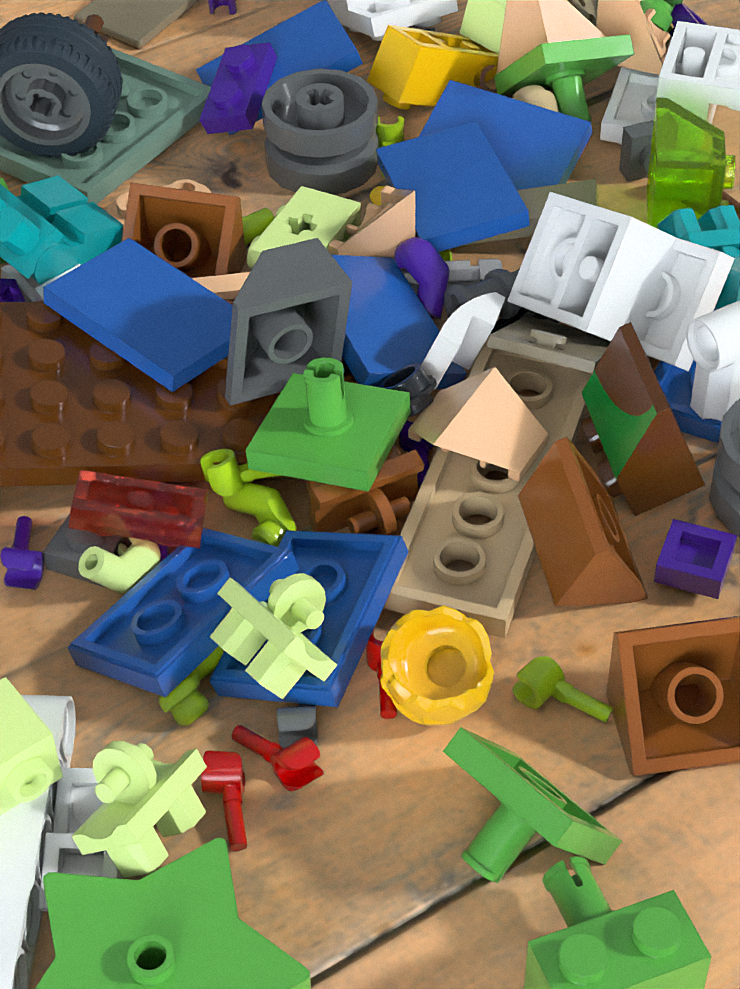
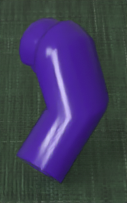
M412 237L397 246L394 256L395 262L399 268H406L419 284L417 296L432 319H441L444 294L450 275L449 266L430 242L419 237Z

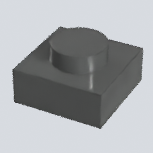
M672 116L623 127L619 171L628 182L675 171L681 127Z
M73 508L43 551L46 569L102 586L80 574L78 569L80 557L84 551L93 546L100 547L118 556V546L120 543L126 545L127 548L132 544L127 535L132 534L130 525Z

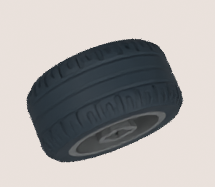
M31 13L30 15L25 14L9 21L0 29V136L24 151L38 154L39 156H54L56 158H60L61 153L71 156L84 153L85 150L88 151L100 142L111 127L122 92L121 69L111 47L107 46V42L101 39L98 33H94L92 28L86 27V24H81L78 20H72L68 16L63 17L61 14Z

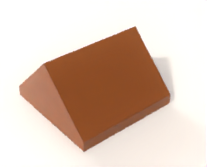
M130 182L122 241L128 238L134 240L190 278L241 272L246 261L241 198Z
M567 436L555 441L518 494L555 606L632 603L648 598L609 490Z
M740 616L614 632L606 694L610 706L613 707V718L630 774L638 776L740 761Z

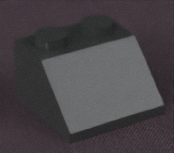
M318 238L263 250L233 301L225 399L230 406L281 392L293 373L303 374L309 362L314 359L326 357L337 359L341 362L352 281Z

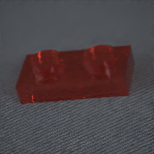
M80 470L71 504L68 528L90 531L99 536L116 535L154 541L164 546L180 545L200 548L208 490Z

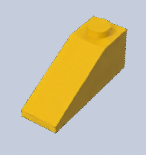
M388 25L367 82L384 93L382 99L397 108L408 110L411 104L435 106L450 80L474 87L476 73L488 65H495V67L486 73L485 82L494 79L497 72L499 54L465 36Z

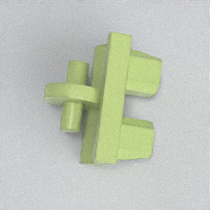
M304 573L293 574L285 579H278L270 586V596L268 603L264 601L259 602L230 577L217 594L233 608L210 635V638L244 665L250 662L268 639L269 641L245 671L260 685L281 699H284L306 670L325 682L337 664L301 633L307 629L318 628L324 620L322 612L326 596L321 584L312 576Z
M112 741L105 745L93 760V773L98 783L95 787V793L104 803L72 835L82 855L106 850L124 879L156 871L169 854L153 826L156 824L163 837L178 835L194 827L206 813L191 785L207 767L197 749L186 751L176 763H162L153 759V751L143 743L133 745L125 741Z

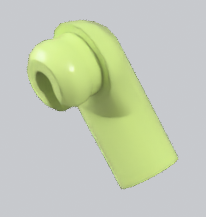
M132 533L127 535L132 545L127 548L126 545L120 543L118 546V556L100 547L93 546L88 548L80 557L78 569L83 577L117 593L126 594L160 563L161 554L159 546L155 542H151L146 534Z

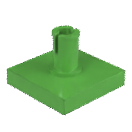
M630 34L542 43L494 76L497 94H515L526 86L540 85L545 90H553L559 113L592 122L583 86L634 55Z
M326 357L314 359L309 362L303 374L293 373L252 438L246 448L248 469L369 492L411 413L410 393L344 382V368L339 360Z
M460 727L443 750L448 757L501 802L461 854L464 861L486 879L499 883L536 832L554 847L604 865L622 843L621 839L517 753Z

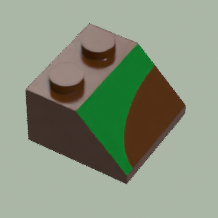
M629 322L620 326L581 392L590 417L580 422L594 453L597 454L605 451L607 460L597 465L610 495L614 498L624 494L634 515L637 516L703 487L705 483L632 323Z

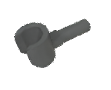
M299 704V706L277 708L279 744L282 748L289 746L304 736L310 738L317 746V705Z

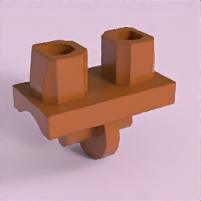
M393 445L369 492L305 480L311 501L309 524L313 531L332 533L348 527L353 534H361L372 530V534L398 536L396 520L409 515L411 511L410 502L415 501L419 492L417 475L424 469V463L416 449L402 454Z

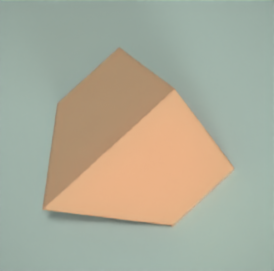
M507 0L496 74L542 43L606 36L567 0Z
M598 0L596 28L606 37L629 34L631 37L634 55L617 66L659 75L668 51L665 43L670 38V34L656 27L651 21V18L656 13L655 10L647 9L643 13L640 5L641 0Z
M386 185L381 191V205L377 206L369 203L362 224L359 227L348 224L346 230L351 237L345 242L333 239L328 245L329 253L331 255L391 257L395 260L394 256L397 246L401 242L415 237V190L396 189Z
M496 367L439 391L434 397L433 402L424 409L408 429V438L420 442L423 438L432 445L441 447V451L445 453L450 450L480 460V467L486 468L488 463L508 469V478L518 482L548 443L547 431Z

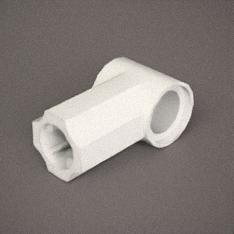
M740 300L691 320L686 328L688 348L696 362L690 407L702 419H716L722 422L723 415L736 400L740 399Z

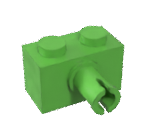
M570 857L569 863L575 872L573 876H570L563 860L553 865L544 874L542 879L543 885L550 892L567 928L528 941L524 989H704L712 956L674 890L618 910H611L591 872L587 859L584 857Z

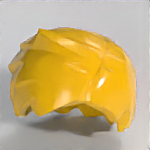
M443 605L431 611L411 610L395 622L382 643L381 686L392 699L399 712L410 720L427 726L452 725L477 711L487 700L494 675V670L490 663L492 652L489 636L480 622L467 618L464 614L451 607Z

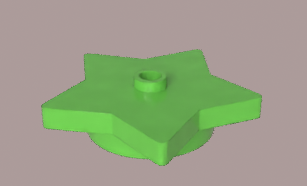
M219 837L211 840L140 880L48 872L43 876L56 957L35 989H311L310 971L305 966L239 919L228 849L223 838Z

